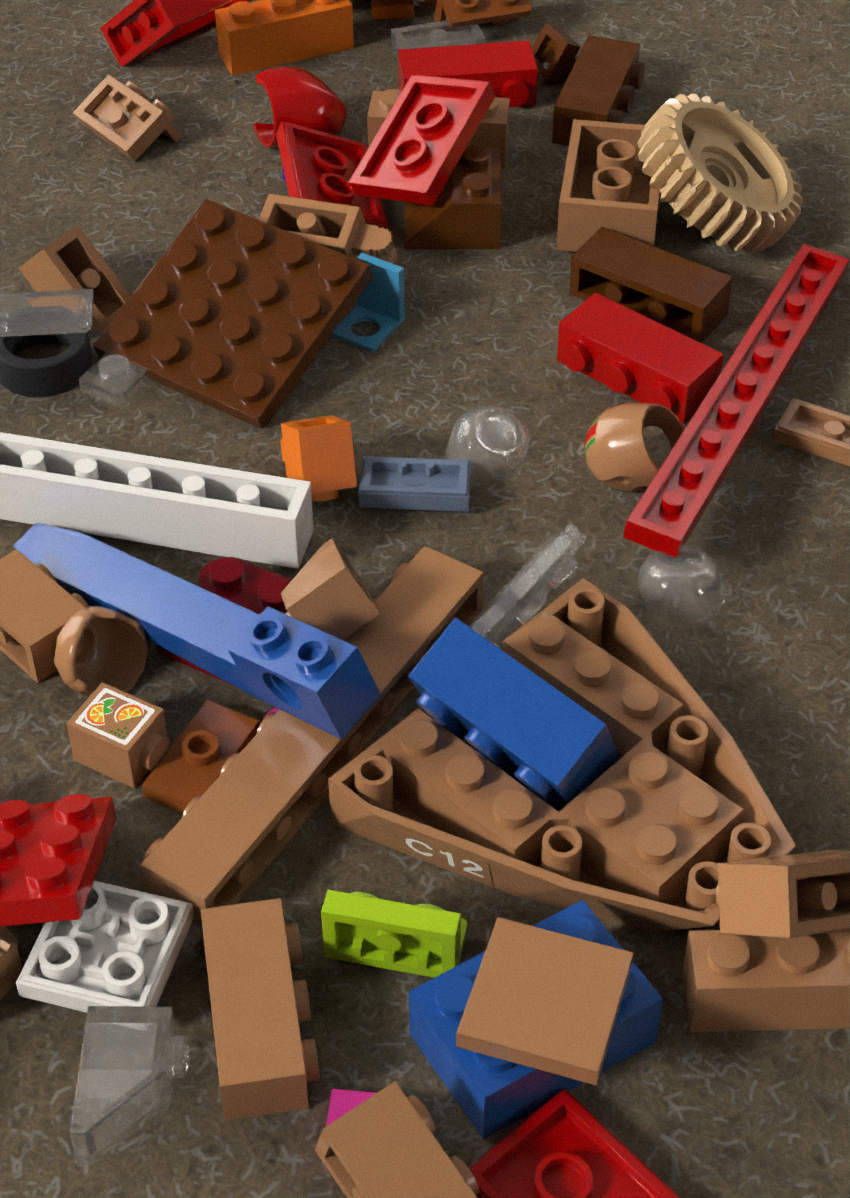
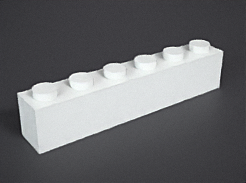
M0 432V519L32 525L40 523L86 534L224 557H235L242 560L296 569L300 567L314 531L311 482Z

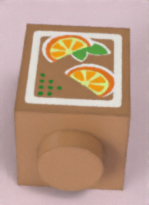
M103 682L66 723L74 761L133 788L139 784L149 770H154L170 749L164 709Z

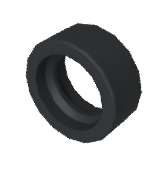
M34 307L16 312L1 321L0 383L12 393L27 397H51L70 391L81 384L91 372L93 358L89 333L83 320L72 312L55 307ZM56 343L68 347L58 355L45 359H24L15 356L27 347L38 344Z

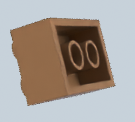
M573 119L559 199L556 250L576 252L602 226L655 246L661 193L658 189L650 188L649 183L652 177L642 172L644 163L638 158L640 149L637 142L645 125Z

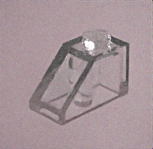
M88 1006L69 1132L78 1167H93L171 1104L174 1078H186L189 1054L188 1036L177 1035L172 1007Z

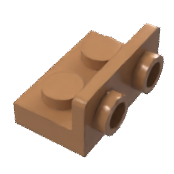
M109 74L73 112V115L83 126L134 162L161 133L175 143L182 137L172 124L176 117L166 105L158 99L150 103L145 93L133 82L128 81L124 85Z

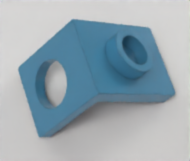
M361 253L356 259L370 264L373 278L358 297L357 306L341 321L333 332L332 337L375 352L405 320L404 268ZM361 321H370L376 323L380 330L372 336L364 337L354 334L351 331V327Z

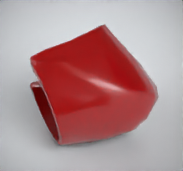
M286 66L266 69L255 75L257 85L261 84L269 96L273 112L274 124L256 122L253 126L258 139L264 146L279 149L276 133L281 122L285 121L336 136L342 132L347 117L342 99L318 77L302 68Z

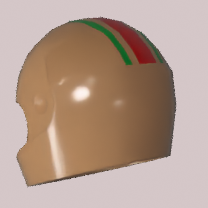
M625 403L606 409L593 421L585 437L584 455L591 473L600 483L619 491L637 492L643 486L648 487L659 469L649 455L644 437V429L647 426H656L662 429L669 440L672 450L685 430L679 418L666 406L654 403Z

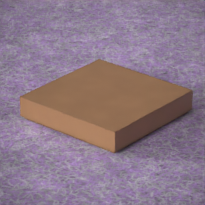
M497 917L456 1032V1047L597 1086L631 972L634 953Z

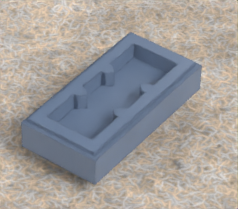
M363 456L358 493L359 508L469 512L471 460Z

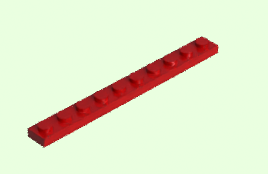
M806 244L801 246L628 517L623 538L674 558L678 557L843 280L850 259Z

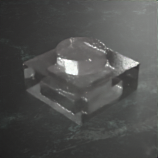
M108 351L79 378L81 393L124 409L152 381V378L148 372L149 368L130 361L122 355Z

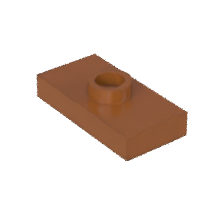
M206 700L142 784L144 798L183 814L188 803L195 796L203 795L216 781L227 759L234 753H240L256 736L260 726L259 720Z

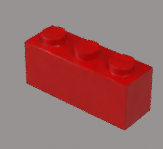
M529 40L398 50V87L401 91L411 75L490 82L496 94L495 97L510 98L509 108L536 106L538 69Z
M597 293L591 295L559 322L557 361L565 364L572 371L581 372L607 385L614 392L623 393L641 403H654L666 406L683 424L695 414L722 370L723 353Z

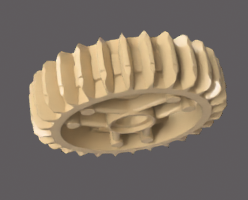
M679 94L675 98H669L665 104H662L641 131V137L637 142L640 149L638 158L644 163L642 172L652 177L649 183L650 188L660 191V202H668L674 209L673 215L679 214L687 221V228L691 226L696 227L701 231L702 238L713 237L717 246H723L728 243L732 251H739L740 249H743L746 253H752L755 250L764 251L768 246H773L779 241L801 214L800 207L803 204V198L800 193L802 187L795 182L797 172L788 168L789 158L782 157L779 154V145L772 144L765 137L767 132L761 133L753 126V120L748 122L740 116L739 110L733 112L728 110L724 102L714 104L710 96L700 99L697 94H690L689 96Z

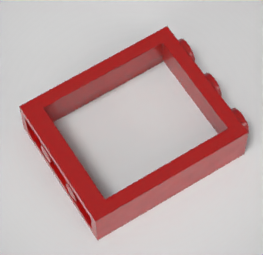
M134 0L103 25L100 30L118 63L123 67L215 22V10L230 7V5L236 2L250 3L252 0Z

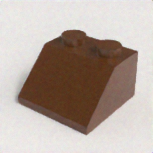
M482 145L466 147L434 205L406 202L404 249H500V148H487Z

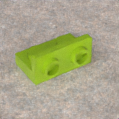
M329 889L327 890L321 910L324 958L432 978L458 966L460 963L467 935V921L461 918V913L445 911L432 904L412 905L379 899L366 892L345 893Z

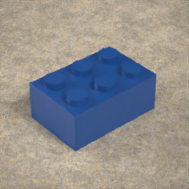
M456 617L408 676L421 694L416 703L431 718L458 738L462 739L465 736L466 741L478 750V753L508 775L513 771L515 777L527 789L557 811L560 807L564 808L621 759L609 729L604 722Z
M584 900L533 925L534 927L622 949ZM485 951L409 991L410 1035L483 1140L539 1109L564 1088L569 1092L585 1083L456 1047V1032ZM634 962L632 963L601 1073L657 1042L663 998Z

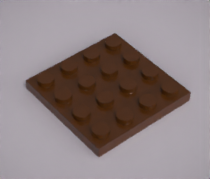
M205 199L94 343L93 347L101 358L263 429L371 281L373 274L368 263Z

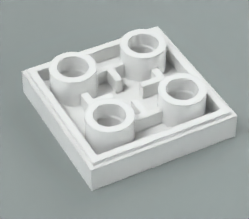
M94 881L80 919L45 922L16 981L19 996L148 1027L193 922V903Z

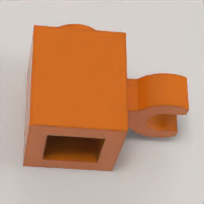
M330 415L281 423L282 438H280L287 478L311 482L312 501L333 500L340 497L339 490L357 487L351 422Z

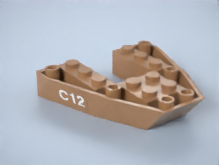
M584 578L503 641V651L604 722L621 756V759L558 812L419 708L328 779L330 816L333 826L516 897L563 909L584 900L598 918L653 932L713 926L719 920V908L716 902L718 863L783 856L796 847V844L730 733L630 609Z

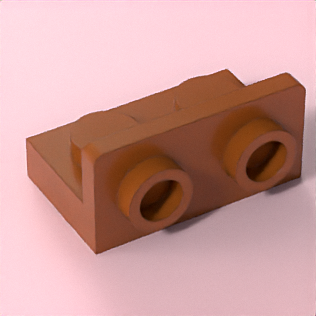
M437 0L434 21L438 31L452 29L459 32L465 31L473 25L493 23L495 25L507 24L513 19L529 16L532 6L530 0Z

